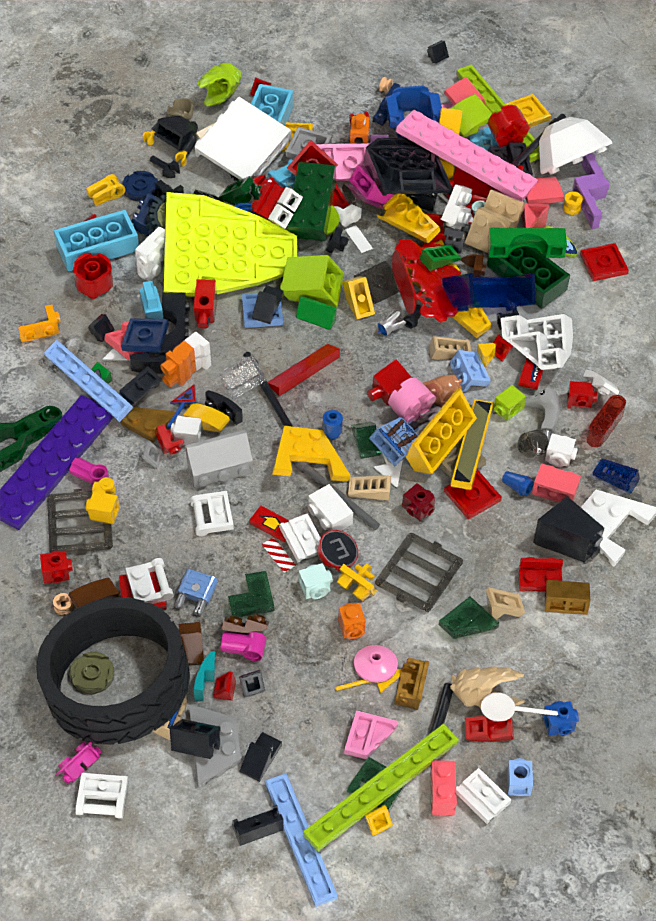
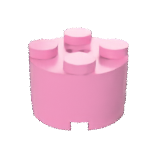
M414 377L401 383L402 388L398 392L394 390L388 401L392 410L408 423L411 420L417 421L425 416H420V414L430 412V408L436 401V396L420 380Z

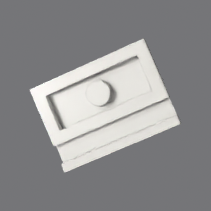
M308 513L291 519L287 523L280 524L279 528L297 562L318 555L317 546L320 536Z
M479 768L466 778L460 786L456 787V794L486 824L511 804V799Z

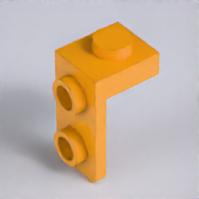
M52 304L45 306L47 321L18 327L21 342L59 334L58 323H61L58 311L54 312Z

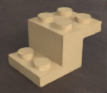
M490 190L484 207L477 208L465 244L489 253V228H517L526 203Z

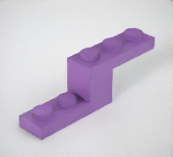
M590 153L582 157L583 161L580 162L587 175L574 179L572 191L582 195L581 209L591 228L595 229L599 228L600 220H602V212L596 206L595 200L606 198L607 190H609V181L605 179L601 166H598L596 156Z

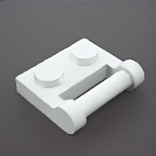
M227 491L195 495L190 498L191 506L194 507L197 536L234 529ZM208 503L211 523L205 524L202 505Z
M156 558L149 563L126 568L133 598L144 600V603L155 604L174 597L173 591L169 588L164 572L165 564L162 558ZM150 572H156L161 591L155 593Z
M82 773L76 803V815L90 813L115 815V818H123L128 776ZM86 799L117 801L116 806L85 804Z

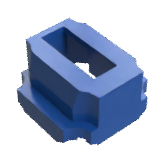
M424 85L397 87L393 90L392 95L385 97L390 128L397 129V126L405 119L403 111L416 110L439 123L440 110L442 108L439 94L429 92V89ZM397 133L398 138H406Z

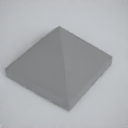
M147 441L142 458L156 469L159 466L162 451L153 443Z

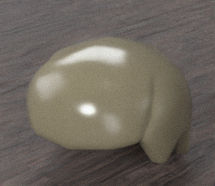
M176 99L173 106H168L167 108L168 117L179 115L188 121L193 117V101L190 99Z

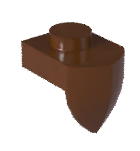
M470 254L460 259L465 265L474 268L472 282L480 283V277L485 276L486 265L483 264L484 255Z

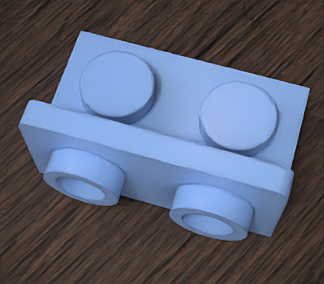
M458 350L449 364L457 379H462V383H460L462 392H466L471 385L487 387L491 382L478 352Z

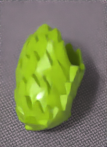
M221 63L218 66L211 67L206 74L202 75L197 81V86L207 89V95L203 102L204 105L209 107L225 102L237 89L242 78V71L231 63Z

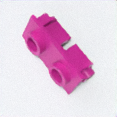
M83 741L74 750L77 754L72 759L67 756L58 765L60 770L56 775L62 772L64 774L62 779L67 784L73 783L85 771L79 764L82 762L87 768L100 758L101 750L97 746L93 748L91 746L92 742L87 744Z

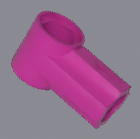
M75 458L69 469L70 474L92 484V487L94 482H99L102 478L109 477L106 466L102 464L94 465L82 458Z
M224 632L221 640V651L240 654L251 661H260L263 657L267 638L258 632H251L248 635Z

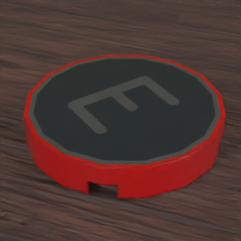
M330 530L323 534L318 541L317 553L324 565L341 571L340 568L343 564L350 568L356 562L358 547L353 538L344 531Z

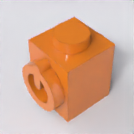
M348 603L339 607L338 622L343 638L357 639L365 634L366 620L360 603Z

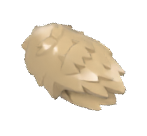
M497 666L482 669L479 667L470 670L463 669L457 677L451 676L452 685L450 687L465 706H479L481 708V703L485 696L497 693L493 687L501 682L517 680L523 677L524 674L509 667L497 668ZM509 696L514 701L515 706L520 705L525 701L523 699H518V697Z

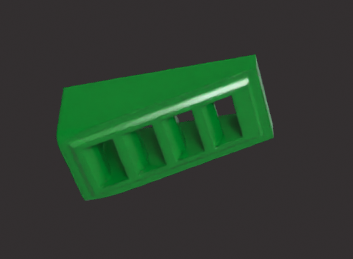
M451 245L422 249L419 259L429 271L457 262L461 257Z

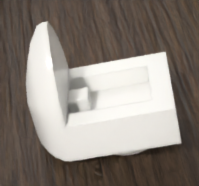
M358 201L344 209L334 206L339 214V223L344 227L357 222L361 218L362 205Z

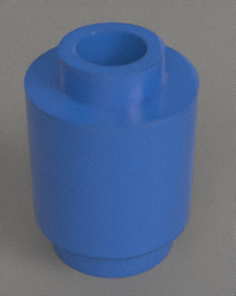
M329 410L323 415L322 430L327 438H338L342 433L343 416L336 410Z

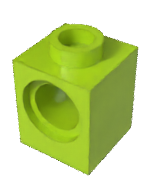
M511 385L495 397L493 409L499 416L508 421L524 409L526 396Z

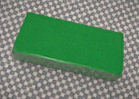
M301 296L296 318L331 330L336 322L337 308Z

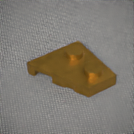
M133 407L121 420V425L154 443L157 439L155 435L156 427L164 424L167 428L175 412Z

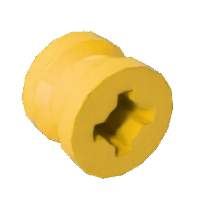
M568 192L564 198L563 210L569 215H576L581 211L583 197L578 192Z

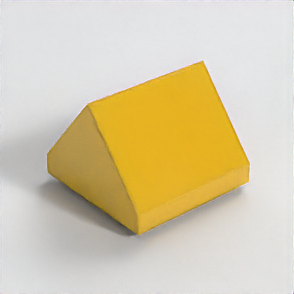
M494 343L478 344L477 352L485 368L495 356L496 344Z

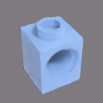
M522 758L509 760L507 767L508 795L531 796L533 789L532 761H526ZM515 774H522L525 778H518Z

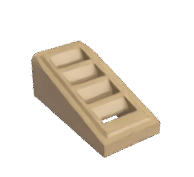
M433 336L429 344L430 358L432 360L452 359L457 351L461 350L460 347H463L464 351H472L470 341Z
M391 476L350 477L348 497L389 501ZM355 484L359 485V490H355ZM363 485H367V489L363 490Z

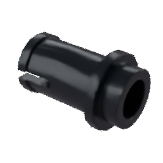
M416 304L414 313L404 317L403 320L406 321L404 325L407 328L412 329L418 325V320L421 317L420 305Z

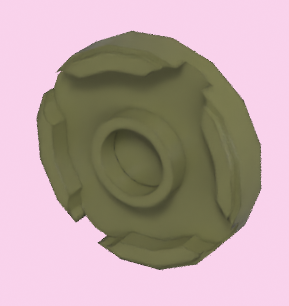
M87 652L80 658L77 657L70 667V678L73 686L86 694H97L105 691L114 679V665L109 660V657L99 652Z

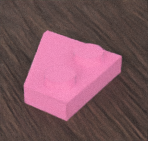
M356 710L344 754L367 759L397 729L398 721Z

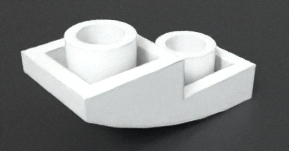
M585 370L583 377L589 380L598 389L600 394L609 396V394L618 395L619 390L612 382L594 371Z

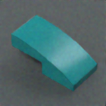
M211 651L206 656L199 668L194 685L195 701H204L205 681L214 682L215 651Z

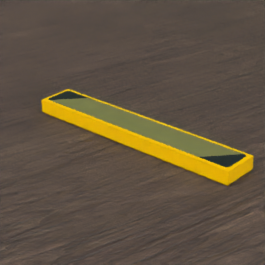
M477 399L473 401L472 410L477 419L464 434L451 480L452 487L472 489L494 402Z

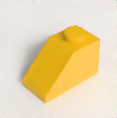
M359 276L342 281L346 300L355 318L360 319L374 315L375 312L366 277Z

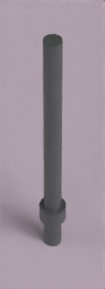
M292 461L298 470L308 474L322 487L330 484L352 512L372 529L377 530L380 523L314 470L309 462Z

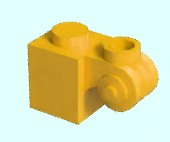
M105 477L99 480V482H94L92 487L93 494L91 499H88L86 502V511H88L90 520L114 524L120 504L118 496L115 495L114 481L109 477Z

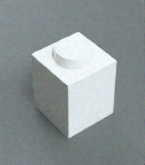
M177 416L176 423L171 425L174 442L181 439L184 440V445L199 442L202 433L201 419Z

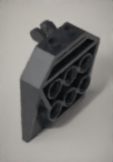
M377 138L365 149L363 164L383 196H387V194H452L453 188L439 156L407 138Z

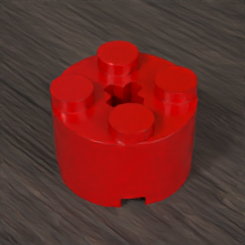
M515 105L501 107V111L498 113L494 112L488 120V127L500 147L507 146L509 143H523L530 129V125L521 110Z
M85 253L75 260L73 268L75 286L80 293L95 299L113 287L112 266L107 256L101 253H97V255Z

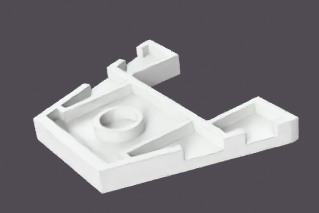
M595 490L581 506L584 511L604 527L603 540L599 547L600 553L605 554L612 566H615L623 557L625 549L609 540V538L627 516L631 515L646 525H649L656 516V507L599 490Z

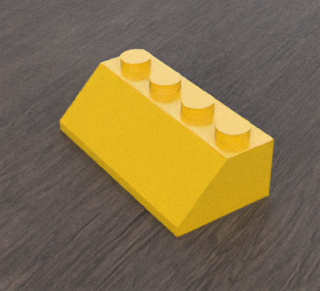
M457 388L411 444L406 458L415 472L433 474L477 419L461 389Z

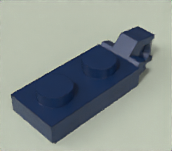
M393 83L385 97L392 95L393 90L400 87V85ZM385 97L373 117V122L381 126L387 121L388 117Z

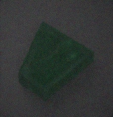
M469 596L441 618L438 625L453 639L495 630L499 627V622Z

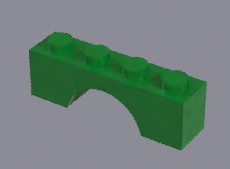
M489 228V258H508L514 249L525 246L538 249L546 258H565L567 249L565 228Z

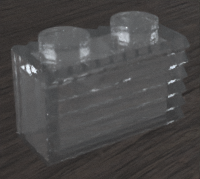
M253 355L241 359L236 365L227 367L222 373H219V377L232 399L237 398L267 380Z

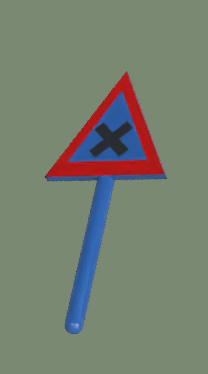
M195 384L170 402V404L181 405L168 423V428H171L172 423H174L185 404L196 403Z

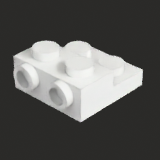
M455 184L441 220L446 221V226L461 230L462 226L465 227V224L469 223L471 209L465 206L472 198V189Z
M158 227L135 249L137 273L144 280L151 281L161 272V262L164 261L165 229Z

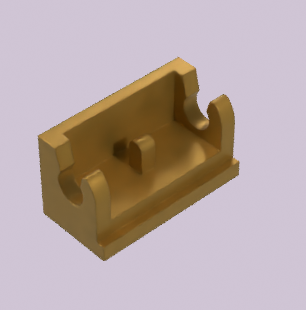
M546 581L545 612L588 615L591 601L590 583Z
M413 658L407 659V662L403 664L394 704L418 710L430 661Z

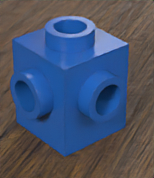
M557 701L544 707V710L558 712L557 716L542 715L548 736L557 734L568 735L575 731L576 724L579 722V715L577 709H573L571 701Z

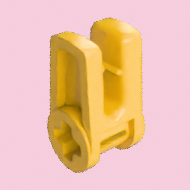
M111 174L87 187L86 191L89 198H92L94 205L99 206L113 199L120 198L125 193V187L118 182L119 179L116 175Z

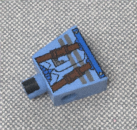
M399 417L379 427L370 436V440L395 467L407 455L411 444L418 437L416 432L419 430V426L413 420L407 423L403 418Z

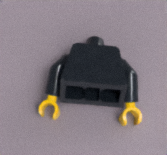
M179 115L158 119L157 123L151 128V132L143 133L144 142L147 141L148 146L153 145L155 142L153 136L155 135L175 149L182 150V152L176 154L175 159L176 162L182 159L181 166H185L187 163L186 155L190 154L198 138L196 135L198 130L197 123L195 121L190 122Z

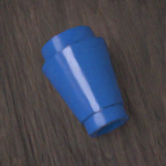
M506 471L502 477V482L519 495L527 496L533 489L534 481L529 476Z

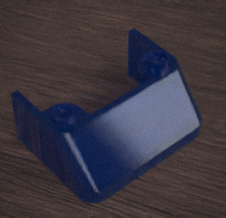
M473 273L441 278L442 288L452 307L457 308V312L469 311V308H506V311L517 310V307L536 305L535 274L533 273L515 277H473Z

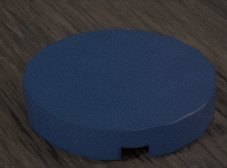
M135 171L130 176L128 174L122 182L125 187L124 194L134 201H140L141 198L145 200L148 193L155 196V183L158 182V179L154 177V174L147 171Z

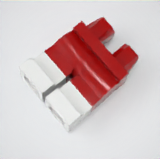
M268 182L267 185L263 184L260 189L261 196L259 200L253 201L251 205L252 211L285 229L293 216V213L288 210L295 212L303 197L287 187L284 188ZM292 198H295L294 203L290 206V200ZM286 214L284 221L280 222L281 216Z

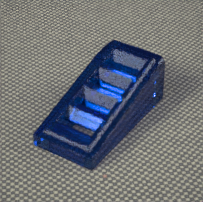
M601 458L592 472L593 476L629 493L633 492L640 480L638 469Z

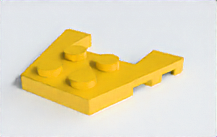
M284 426L272 475L291 476V461L327 464L331 481H349L350 473L323 430Z

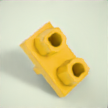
M367 563L363 567L357 564L354 569L359 572L358 574L343 564L340 568L342 574L337 581L338 585L348 590L352 583L355 582L358 587L352 594L362 602L370 594L373 596L376 594L377 590L374 588V585L366 580L368 578L372 581L375 575L370 573L372 570L370 564Z

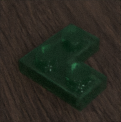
M266 571L245 574L248 593L228 596L231 616L244 617L275 611Z

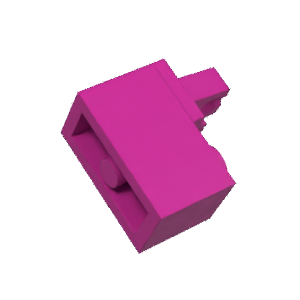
M357 165L349 181L366 199L385 204L395 195L387 194V196H383L367 169Z

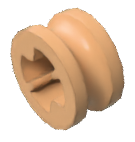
M383 77L379 85V92L385 91V94H387L393 85V79L387 80V77Z
M60 593L54 597L53 605L57 614H69L73 610V602L68 594ZM64 601H65L66 606H65V607H61V603H60V602H64Z

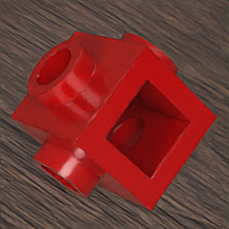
M66 551L40 554L44 584L61 583L70 580L69 572L73 571L72 559H67Z

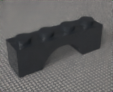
M186 292L162 293L163 319L173 323L175 328L166 334L160 355H166L168 351L173 352L175 347L189 337V329H186V326H189L190 318L186 311H190V300H186Z

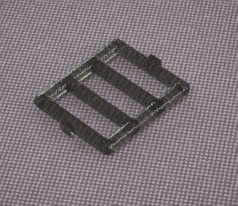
M74 489V492L49 494L47 496L50 553L53 551H66V553L86 555L87 551L109 550L113 547L112 524L103 522V524L57 528L56 519L86 517L89 514L86 508L56 511V502L91 499L92 490L82 491V489ZM104 532V542L57 545L58 536Z
M409 533L375 580V584L395 595L396 600L402 603L406 601L425 612H430L463 564V559L443 549L442 545L436 541L431 543L414 533ZM413 542L452 562V565L446 571L407 551V549ZM403 557L442 579L436 587L396 565ZM393 573L428 591L431 595L425 602L387 582L386 579Z

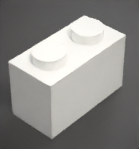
M330 484L309 495L308 510L312 516H316L319 519L320 525L324 530L342 531L353 524L352 510Z

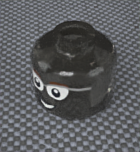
M536 429L522 433L519 436L517 447L525 457L532 458L544 454L549 441L542 431Z

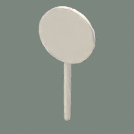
M503 693L488 694L481 703L483 714L493 721L508 720L515 711L558 715L557 711L515 706L512 698Z

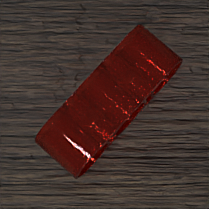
M612 395L591 422L586 438L587 443L591 447H601L622 419L626 407V400L623 396Z

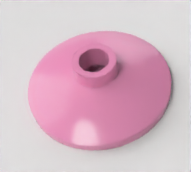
M366 646L355 655L354 668L356 673L369 682L387 681L397 671L398 661L395 654L384 646Z

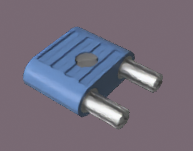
M187 569L178 588V597L174 607L181 609L185 598L197 601L198 604L194 613L200 616L205 605L209 604L218 580L213 576Z

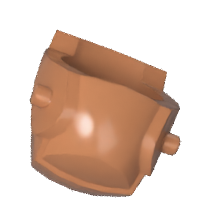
M455 374L443 375L423 382L436 396L434 404L441 408L457 388L462 390L460 385L462 379H457Z

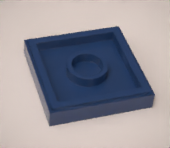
M130 318L121 345L122 351L160 353L169 326L168 320Z

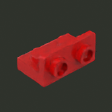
M553 557L547 559L521 558L518 568L519 591L546 592L547 580L563 581V559Z

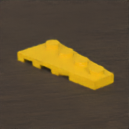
M395 194L376 212L379 219L426 243H429L440 232L439 226L427 214H424L421 208L416 206L405 194Z

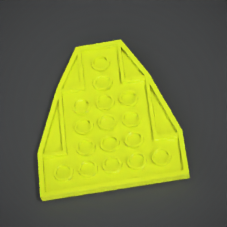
M171 192L166 194L163 292H186V296L195 297L196 279L216 280L217 294L258 286L283 277L287 257H297V235L258 215L204 195Z

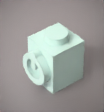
M323 563L310 565L306 569L299 570L298 582L306 599L311 597L313 599H320L331 591L332 575L329 570L326 571Z

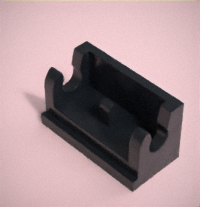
M147 366L120 389L119 395L134 407L149 391L159 386L162 378Z
M181 719L169 728L171 751L211 759L214 753L213 744L214 749L219 750L221 727Z
M276 804L272 806V810L241 821H238V819L232 820V828L239 845L242 846L283 831L284 819L282 814L279 815Z

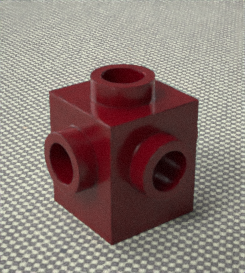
M416 483L403 494L402 507L406 509L410 516L421 521L424 517H429L434 512L436 497H434L431 491L424 489L420 484Z

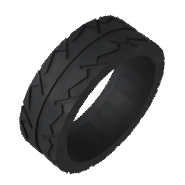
M130 597L97 600L79 607L76 611L73 610L60 619L49 631V635H46L39 648L36 661L37 680L53 718L57 719V724L66 733L93 744L113 745L117 742L121 744L135 741L151 734L153 730L156 731L176 713L188 692L190 671L180 632L174 621L171 622V617L161 608L149 602L144 603V600ZM118 636H138L158 643L168 652L164 669L158 678L145 691L124 702L107 706H90L78 703L66 697L60 691L65 671L71 662L82 651L105 639Z

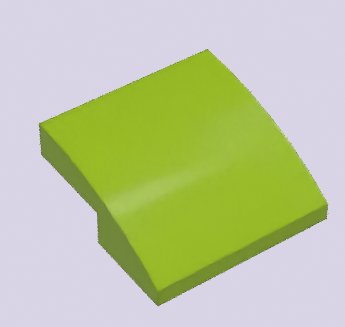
M476 94L463 99L450 108L462 111L459 134L463 138L478 133L479 127L488 124V120L493 114Z

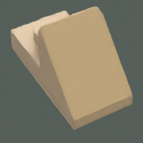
M490 587L486 589L487 606L492 622L496 621L503 614L521 617L525 613L519 594Z

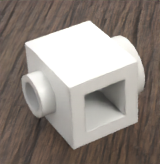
M552 433L545 461L555 467H569L571 459L575 460L578 450V448H574L576 439Z

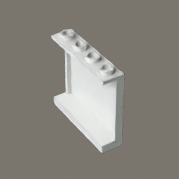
M238 97L229 104L227 111L218 117L213 127L210 126L206 135L196 142V157L203 155L239 180L248 176L253 179L261 175L291 140V130L241 97Z

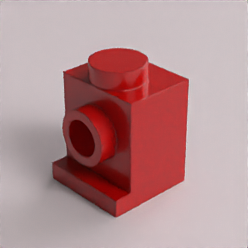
M570 381L567 393V409H571L572 406L591 407L592 403H596L597 391H594L592 383Z

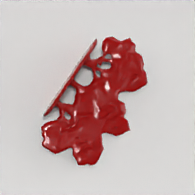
M401 239L394 248L392 271L407 313H414L416 299L423 303V306L420 307V313L426 318H435L441 323L446 321L447 317H455L458 310L465 303L456 294L445 290V286L452 285L454 278L458 277L461 272L452 265H446L429 271L419 259L422 249L442 246L441 244L430 241L429 243H424L423 247H420L411 239ZM407 268H411V269H412V274H411L412 277H411V278H410V276H409V273H408ZM413 281L420 284L421 291L419 293H415ZM421 296L429 297L432 299V302L425 301Z

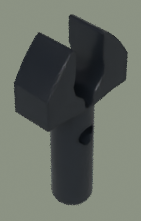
M154 155L150 157V162L163 169L162 175L164 177L175 178L174 171L180 174L178 162L173 160L171 163H166Z

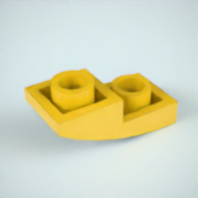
M192 403L183 414L185 417L201 419L203 430L219 433L230 421L229 416L198 403Z

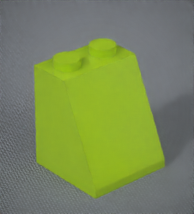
M328 255L287 257L280 289L284 290V296L288 300L299 302L300 297L304 296L332 307H338L344 272Z

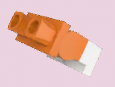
M194 332L175 347L173 352L168 351L166 353V361L160 365L161 370L165 373L162 376V381L169 388L176 383L182 387L192 377V374L201 367L205 370L211 367L209 342L200 334Z

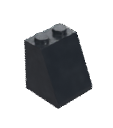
M567 496L538 519L533 543L578 561L586 562L590 557L592 559L595 558L600 552L599 547L603 540L604 527Z

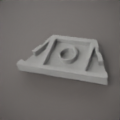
M189 705L191 721L221 727L219 750L214 749L213 744V757L207 759L195 756L198 786L201 788L215 776L218 778L226 770L242 763L237 723L235 717Z

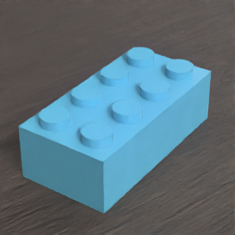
M259 84L251 105L286 126L294 106L293 90Z
M126 210L54 230L56 247L68 272L73 270L75 260L85 253H91V255L101 253L109 259L133 253L139 246L138 234Z

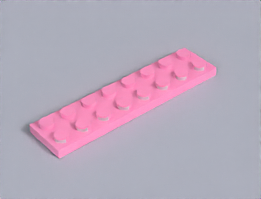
M413 110L397 126L395 131L519 201H523L537 184L538 180L530 174L523 172L516 166L507 163L500 157L493 155L484 148L477 146L416 110Z

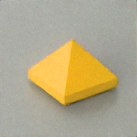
M386 805L365 815L372 836L393 826Z

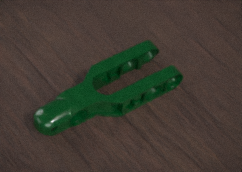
M45 406L17 422L0 423V443L8 438L17 440L0 450V472L22 460L28 446L42 439L58 421L61 422L63 415L59 408Z

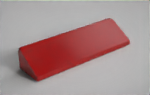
M326 344L268 381L269 386L278 396H281L340 358V349Z

